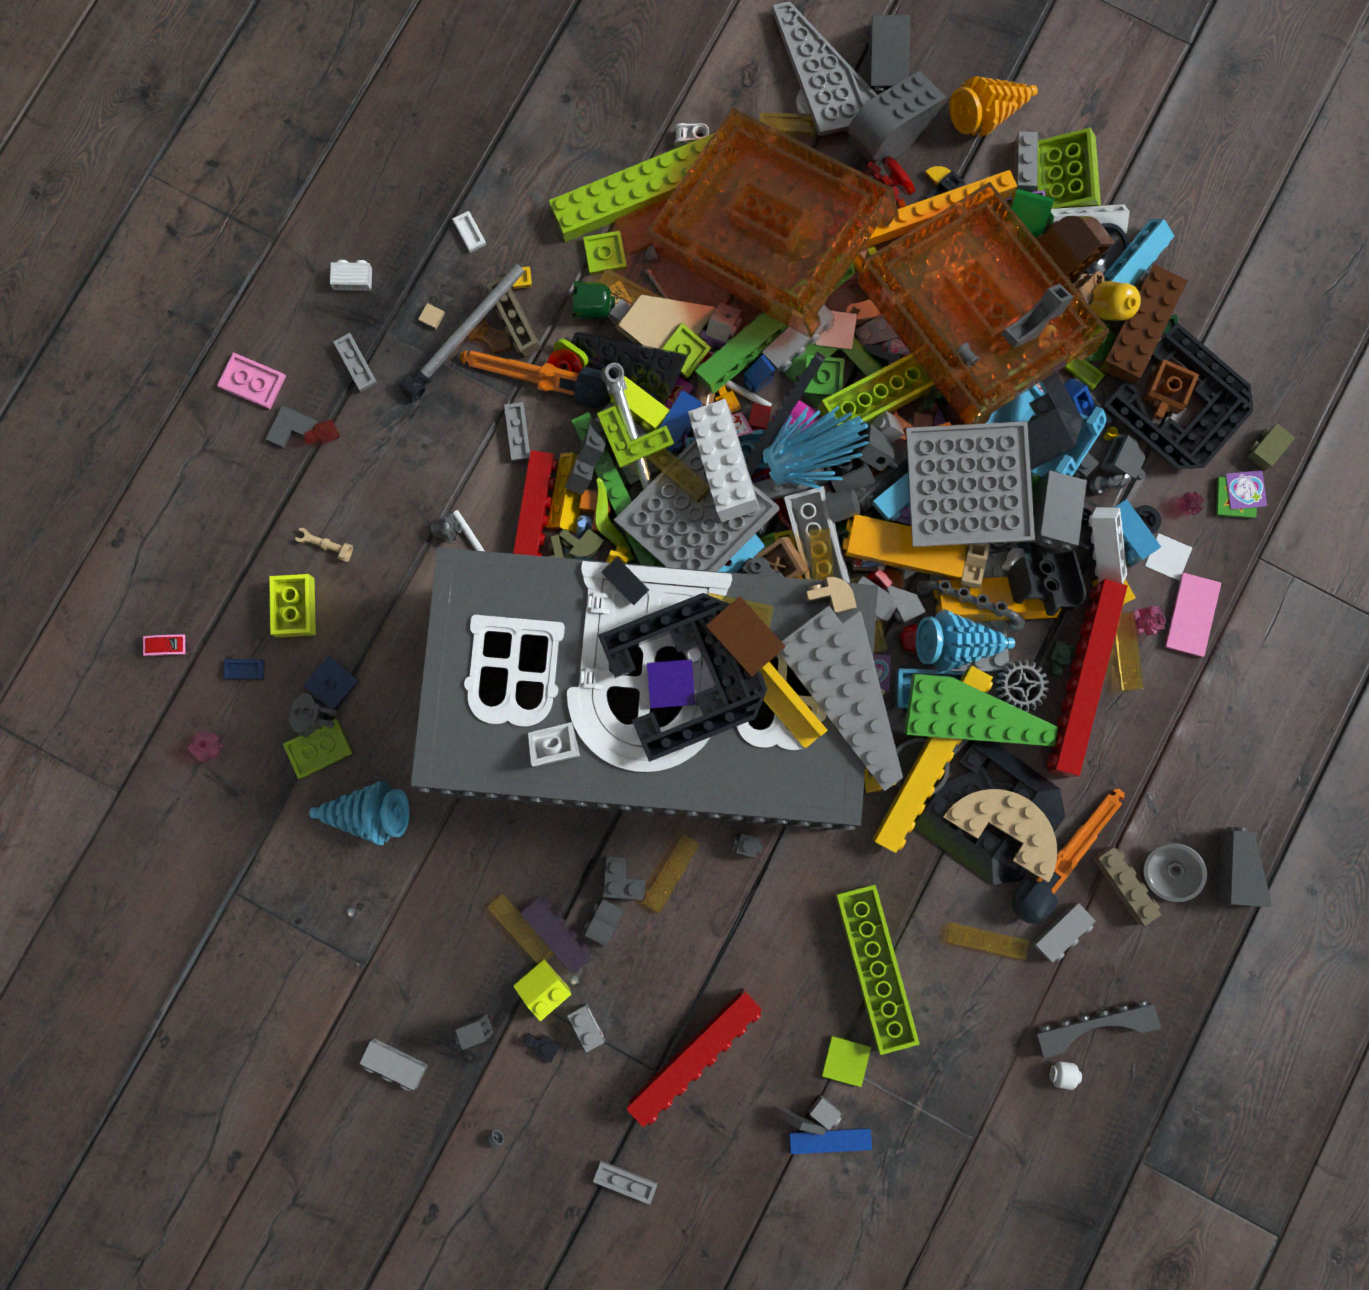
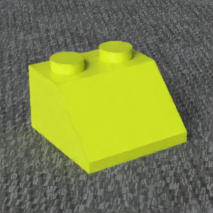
M545 959L513 985L526 1006L539 1021H542L571 995L568 985Z

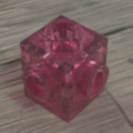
M1150 606L1134 610V623L1138 633H1146V636L1157 635L1159 630L1165 629V616L1162 614L1161 606Z
M203 731L193 737V742L187 749L200 762L207 763L210 759H214L220 754V749L223 745L219 742L221 738L213 731L211 733Z

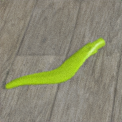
M597 478L596 526L600 533L614 543L616 547L621 546L628 550L626 557L629 558L628 562L634 559L630 552L631 548L622 534L609 520L606 488L603 481Z

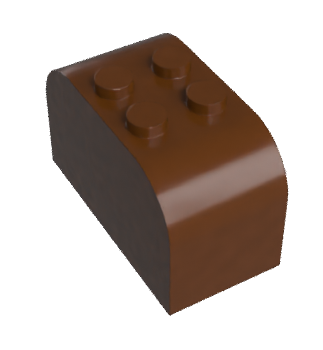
M1066 216L1059 221L1053 222L1045 234L1039 235L1034 240L1035 243L1025 253L1023 268L1028 278L1043 296L1048 288L1061 284L1066 288L1116 243L1096 218L1091 216Z

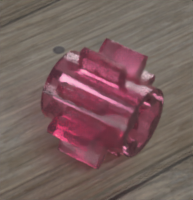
M1196 491L1187 492L1179 499L1182 503L1179 505V508L1187 516L1196 515L1204 508L1201 503L1205 500Z

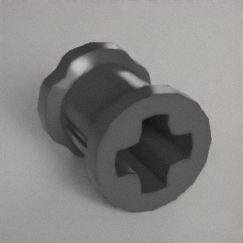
M968 342L962 344L953 353L960 358L965 369H969L980 359L979 356H975L971 351Z

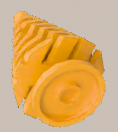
M974 76L966 79V82H962L960 88L952 93L949 102L951 121L962 134L975 136L979 133L977 138L988 135L1005 122L1009 116H1012L1025 105L1031 97L1036 96L1038 89L1035 85L1027 86L1024 83Z

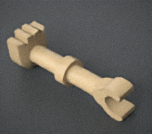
M299 528V531L305 535L301 539L296 537V541L302 544L307 542L321 546V549L333 550L339 553V560L349 562L353 551L352 545L345 543L341 546L331 542L330 539L313 536L306 529Z

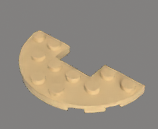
M987 789L963 797L946 812L943 817L944 819L977 839L986 825L990 823L1021 842L1022 846L1014 857L1013 862L1049 883L1056 866L1057 843L1050 822L1033 802L1011 791Z

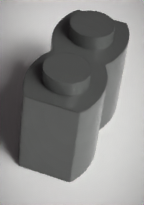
M605 899L602 902L598 901L593 909V912L596 913L593 920L589 919L583 929L586 931L585 936L607 946L625 910Z

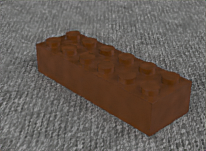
M1153 264L1145 273L1137 289L1141 297L1139 310L1130 319L1122 320L1099 369L1123 381L1127 380L1130 384L1134 385L1141 378L1188 280Z

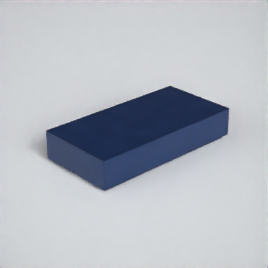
M224 659L223 679L264 680L265 660Z

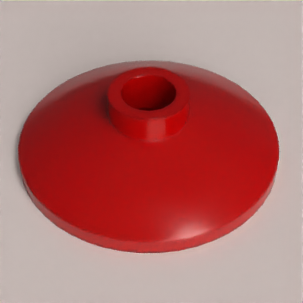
M566 349L554 351L547 360L548 364H552L559 369L579 373L581 370L579 359L574 353Z

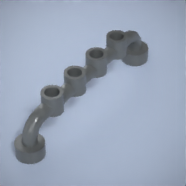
M922 580L917 583L916 593L920 597H928L931 594V590L934 589L942 596L950 595L956 597L960 603L969 602L975 604V607L979 610L988 609L993 611L998 617H1009L1008 627L1013 632H1020L1025 625L1024 618L1015 611L1008 609L1007 604L1003 601L994 604L989 602L988 597L984 594H980L977 597L970 595V591L966 587H961L959 590L951 588V583L947 580H943L940 583Z

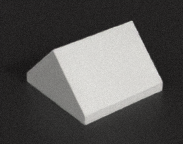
M572 722L528 733L532 767L580 757Z

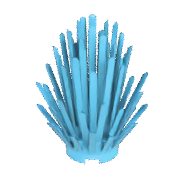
M807 406L794 424L788 426L792 419L790 415L784 426L781 427L772 445L763 450L764 463H769L772 470L769 474L778 485L789 482L822 489L820 486L814 485L816 483L812 480L829 481L843 479L841 477H832L831 475L835 474L833 471H806L844 464V462L851 461L850 459L862 456L863 454L858 453L819 463L851 453L853 449L867 445L869 442L865 441L840 449L869 436L867 434L862 436L857 434V432L866 429L868 425L866 423L860 425L863 423V420L859 419L860 416L834 427L852 415L851 411L836 419L834 412L838 410V406L804 429L820 413L819 410L816 411L804 424L800 425L806 418Z

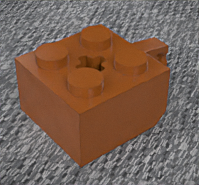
M1165 359L1158 363L1142 400L1156 407L1152 418L1160 420L1165 412H1172L1177 415L1183 411L1189 401L1199 374Z

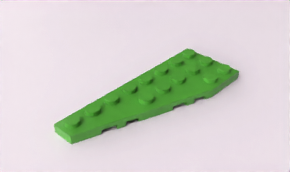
M912 673L904 729L905 734L1055 746L1057 726L950 676Z

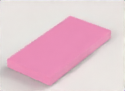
M1187 573L1181 574L1165 648L1198 657L1205 656L1221 582Z

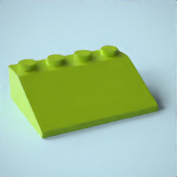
M1091 128L1038 141L1037 187L1038 191H1045L1046 197L1055 199L1052 209L1101 206L1096 136Z

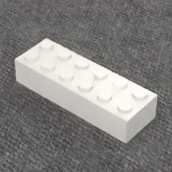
M726 399L688 411L716 511L721 522L760 510Z
M820 486L822 489L813 488L785 496L784 499L798 551L809 569L805 573L806 579L824 581L827 577H836L844 580L846 583H850L835 523L831 521L826 507L825 486Z

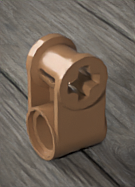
M1095 271L1090 275L1086 273L1081 274L1071 286L1078 305H1085L1093 300V290L1104 281V275L1101 271Z

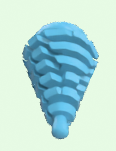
M943 609V612H939L935 617H924L920 621L916 633V651L920 661L923 664H933L940 673L979 661L981 656L987 658L994 654H999L1004 651V648L1013 649L1015 646V640L1012 637H1005L1004 634L984 627L979 623H974L972 620L963 618L946 609Z
M379 781L373 785L363 787L361 790L353 791L351 794L323 803L320 807H312L309 815L312 819H320L321 822L327 825L330 824L332 827L340 828L342 831L350 832L352 835L377 845H384V842L387 843L390 837H400L404 834L409 822L410 809L407 796L402 790H391L392 787L388 783Z

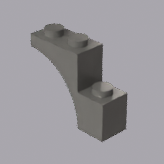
M1061 284L1048 288L1034 307L1017 322L1005 328L1001 335L1014 348L1038 338L1051 319L1063 314L1073 296Z
M591 419L588 423L578 455L567 475L565 488L583 495L591 482L594 467L604 452L607 436L601 422Z

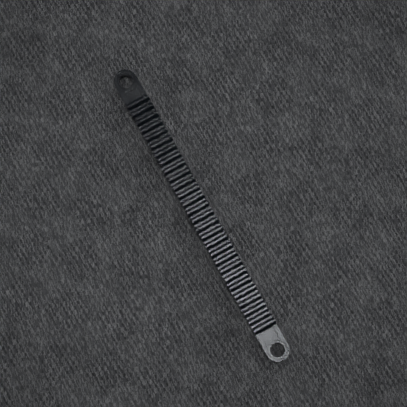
M817 351L804 373L796 377L798 382L792 383L794 389H788L790 395H785L783 397L785 402H780L779 404L781 409L775 410L777 416H771L773 422H768L766 424L768 429H763L762 431L764 436L758 437L760 443H754L756 449H751L752 455L746 456L748 461L746 465L750 477L763 458V450L772 444L826 358Z

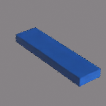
M870 1128L826 1130L825 1135L806 1131L789 1132L791 1154L872 1150Z

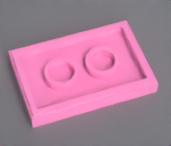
M233 352L217 387L270 410L286 375Z

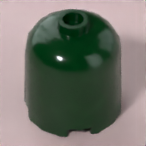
M574 281L573 319L602 320L610 315L611 308L615 307V296H612L609 286L603 283Z

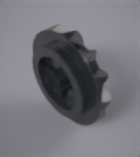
M1142 505L1135 509L1140 518L1150 515L1147 521L1149 525H1145L1152 534L1159 530L1161 516L1154 507Z

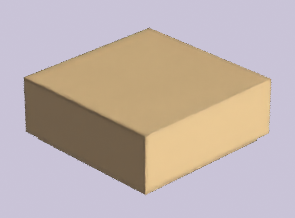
M427 303L419 317V321L437 329L445 312Z

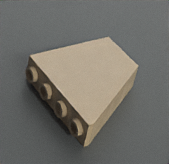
M640 295L614 328L633 343L661 349L681 323L685 324L700 338L702 331H704L702 328L705 324H709L716 308Z

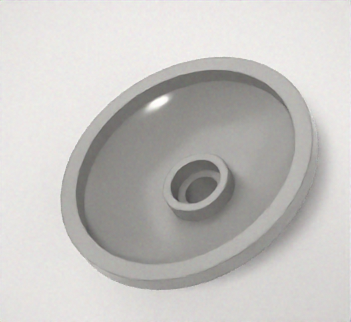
M1168 843L1155 848L1149 854L1144 865V877L1149 888L1159 897L1172 902H1184L1196 897L1202 891L1207 879V870L1203 859L1195 850L1183 844ZM1179 866L1180 870L1176 871L1173 867Z

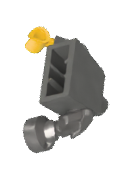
M1115 427L1108 428L1103 436L1106 441H1112V444L1101 465V468L1112 476L1107 478L1104 475H1097L1090 479V490L1096 495L1106 493L1109 487H1116L1115 489L1119 490L1133 479L1137 481L1143 479L1146 474L1141 469L1145 455L1140 450L1137 440L1123 433L1118 434V430Z

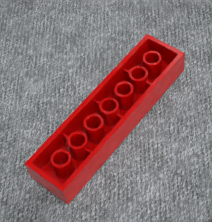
M743 988L628 1101L627 1111L642 1127L646 1124L652 1125L657 1120L659 1112L662 1109L666 1111L673 1104V1098L676 1095L681 1096L688 1089V1083L691 1080L695 1082L703 1074L702 1069L706 1065L710 1067L718 1059L717 1054L720 1051L726 1052L731 1047L732 1040L736 1036L740 1038L747 1031L746 1026L750 1022L754 1024L762 1016L760 1014L762 1011L761 1006Z

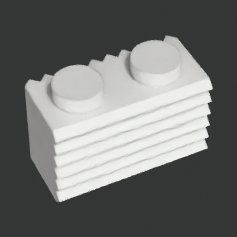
M346 260L331 262L330 285L333 290L371 291L372 267L364 260H357L356 263H348Z

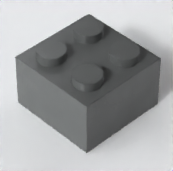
M858 441L849 446L858 444ZM857 448L853 449L851 453L828 459L824 462L857 454ZM857 457L850 459L851 461L844 462V464L826 467L827 471L835 472L834 475H831L832 477H841L843 479L831 480L835 491L856 490L875 483L869 464Z

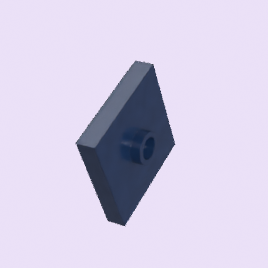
M328 656L303 686L328 708L335 710L359 681Z

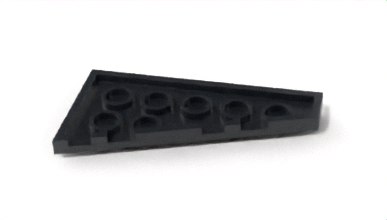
M576 332L571 341L573 345L587 355L588 362L601 370L611 363L620 364L624 370L625 377L662 405L667 404L689 355L582 332ZM609 369L608 373L616 378V372L613 369Z

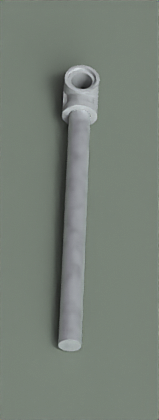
M611 363L602 369L601 378L605 382L608 394H613L621 420L630 441L639 437L624 390L627 389L623 377L624 370L620 364ZM609 369H613L616 372L615 379L609 376ZM645 458L635 462L643 490L652 482Z

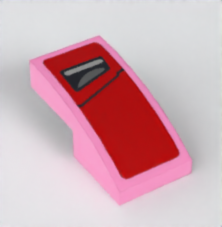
M185 635L143 636V656L185 655Z

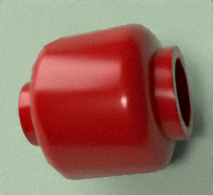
M917 624L903 627V631L899 634L903 650L911 651V654H917Z

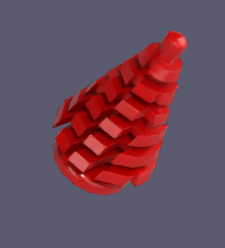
M888 155L883 159L882 164L887 173L885 175L880 173L882 169L869 160L865 166L867 173L862 171L859 176L860 183L856 182L852 188L857 194L855 195L857 198H854L850 192L846 197L851 209L842 203L839 210L843 216L840 217L838 214H835L833 218L834 224L826 229V234L829 238H834L840 229L848 227L849 224L852 226L860 223L857 217L860 221H866L870 219V213L873 217L883 215L879 211L880 207L884 214L906 207L904 199H899L897 196L900 194L899 190L908 196L914 194L916 190L907 173L895 159Z

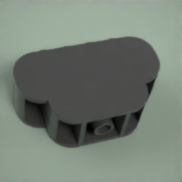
M919 71L872 98L858 111L847 129V133L850 135L848 143L868 162L870 160L881 167L883 166V159L887 155L894 159L914 143L920 133L938 117L945 107L948 98Z

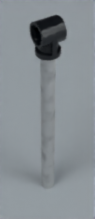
M517 263L421 370L417 368L414 375L410 374L402 380L399 388L412 401L418 400L425 393V385L427 383L430 384L432 381L430 379L432 374L523 275L525 270Z

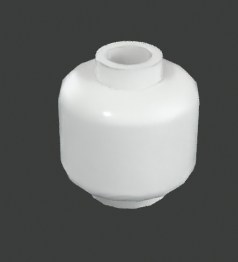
M1058 1061L1050 1068V1081L1057 1088L1074 1090L1082 1081V1073L1074 1063Z

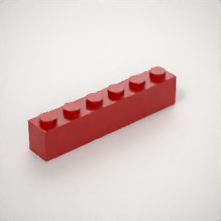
M530 451L513 554L542 556L540 547L544 546L545 543L543 529L548 524L546 510L547 508L550 509L551 506L549 492L553 490L555 481L552 478L553 471L557 470L558 463L553 453Z

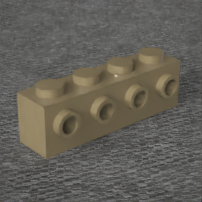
M504 277L488 284L489 291L491 292ZM510 288L496 303L498 307L496 312L501 321H505L507 325L505 329L510 337L513 336L515 340L513 345L518 353L521 352L527 357L542 347Z
M1107 847L1092 857L1138 925L1146 926L1161 916L1158 910L1160 909L1158 903L1154 899H1150L1147 894L1148 889L1142 882L1137 880L1135 870L1132 866L1126 864L1124 861L1125 856L1119 848Z

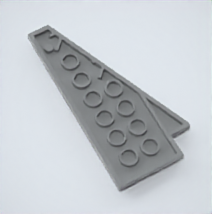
M790 1L774 4L771 9L818 135L823 136L846 131L858 111L868 101L876 97L877 94Z
M828 606L784 639L782 643L786 647L779 653L885 791L902 779L903 776L863 616L858 611L842 623L830 606Z

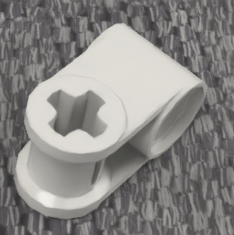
M703 123L676 124L674 126V131L676 132L674 146L679 148L708 136L709 128ZM698 134H704L705 136H703V137H698L697 135H698Z

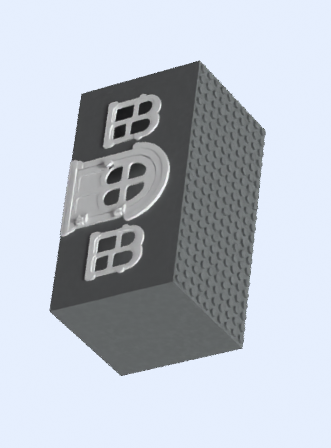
M437 547L411 786L417 787V791L455 798L500 800L547 806L560 805L569 808L582 807L591 810H598L600 808L617 812L619 809L626 813H637V810H640L648 815H657L658 811L662 812L664 816L677 817V813L685 814L684 818L696 819L698 815H704L705 820H717L720 817H724V821L737 822L744 819V823L750 824L763 822V825H783L784 827H803L806 829L829 831L855 830V826H861L865 765L813 696L799 697L807 706L811 707L813 714L828 731L818 737L807 748L800 744L774 713L773 723L765 730L753 729L747 722L651 762L647 759L634 724L625 725L619 722L611 712L606 696L607 690L612 686L636 688L640 691L638 717L650 713L647 662H654L655 655L661 648L666 646L675 647L670 634L640 645L639 647L643 651L641 675L638 677L621 676L615 679L609 670L608 660L598 638L599 634L698 594L705 593L729 604L741 596L782 642L818 613L830 606L828 598L806 602L804 593L809 591L810 586L822 584V587H825L824 581L625 564L649 589L633 605L601 573L610 562ZM847 583L853 591L857 608L837 613L836 615L844 623L858 611L862 613L873 656L878 585ZM487 631L507 632L512 635L509 658L502 659L483 656L484 636ZM524 634L548 637L545 672H523L518 669L521 637ZM697 645L683 651L687 659H692L695 694L715 687L699 646ZM778 653L776 655L779 659L778 673L786 681L787 662ZM484 666L508 669L506 696L504 701L498 706H486L479 698L481 668ZM518 681L541 682L544 684L543 699L537 708L526 710L517 704L515 693ZM696 697L695 705L683 706L680 713L671 723L660 728L661 732L702 716L703 714ZM572 722L580 757L532 767L528 733Z

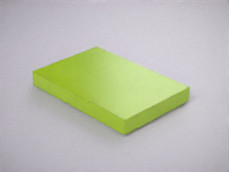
M337 718L332 720L334 722L333 728L322 727L315 730L308 737L298 736L283 743L298 779L307 777L354 754Z

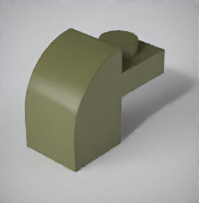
M565 529L559 534L561 544L567 549L572 548L569 553L573 559H592L605 545L604 540L590 529L586 531L580 540Z

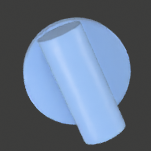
M580 515L577 518L576 535L578 537H582L588 529L592 531L593 520L590 517Z

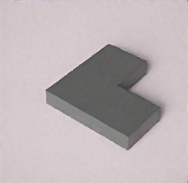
M282 405L266 440L285 448L292 432L310 439L318 421Z
M773 1106L771 1111L773 1115L799 1130L819 1135H825L827 1130L826 1127L814 1120L800 1117L786 1108Z

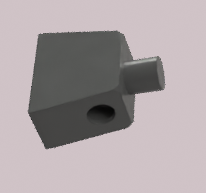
M870 424L859 435L867 434L869 436L858 440V444L865 441L869 443L857 448V454H863L858 458L879 471L883 470L887 465L892 469H896L901 460L894 455V443Z

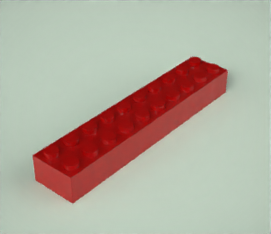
M1104 579L1090 589V604L1085 608V623L1081 625L1079 631L1081 639L1080 642H1077L1074 651L1077 654L1076 659L1071 663V678L1067 680L1065 685V691H1067L1066 698L1062 699L1060 705L1062 710L1061 717L1057 718L1055 725L1058 727L1055 746H1051L1053 747L1052 753L1048 755L1046 760L1048 772L1069 778L1078 777L1081 774L1128 585Z

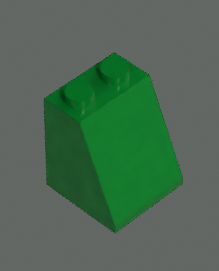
M1017 189L1011 196L999 239L1003 240V244L1006 245L1017 242L1021 245L1022 249L1028 250L1035 243L1034 240L1043 234L1055 199Z

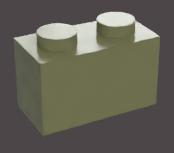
M1278 423L1272 427L1268 426L1261 433V440H1256L1249 448L1251 452L1247 457L1264 471L1275 464L1295 439L1292 434Z

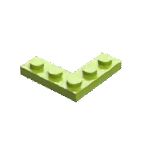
M616 406L597 413L620 468L675 445L667 426L630 441Z

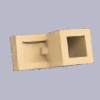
M969 544L961 585L980 589L990 544Z
M827 577L824 579L825 587H822V584L810 586L809 591L804 593L806 602L828 598L830 608L835 614L857 608L851 587L840 578Z

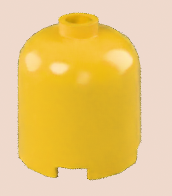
M1103 281L1093 290V303H1090L1092 313L1097 318L1103 320H1128L1139 310L1141 297L1136 287L1131 284Z

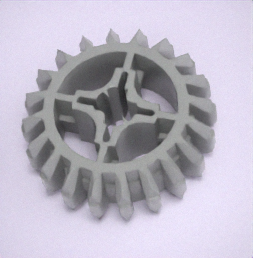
M1016 660L1015 664L1013 662L1008 663L1010 669L1004 666L1002 668L1004 673H998V677L1002 679L995 681L996 684L1001 685V687L995 689L997 692H1002L998 698L1004 697V702L1010 703V705L1016 706L1021 710L1023 708L1025 712L1029 711V707L1035 710L1036 705L1040 706L1043 704L1040 699L1045 700L1047 698L1043 694V692L1049 691V688L1044 687V685L1049 684V681H1043V678L1047 675L1046 673H1039L1042 667L1034 669L1035 662L1028 666V660H1024L1023 663L1020 660ZM1016 671L1015 683L1008 685L1010 675ZM1023 671L1029 673L1035 681L1028 680ZM1020 683L1025 684V685H1029V686H1027V687L1024 688V689L1021 688V687H1020V688H1019V687H1015V686L1019 685ZM1036 687L1034 697L1028 701L1027 697L1029 696L1030 688ZM1009 691L1016 692L1021 701L1015 699Z

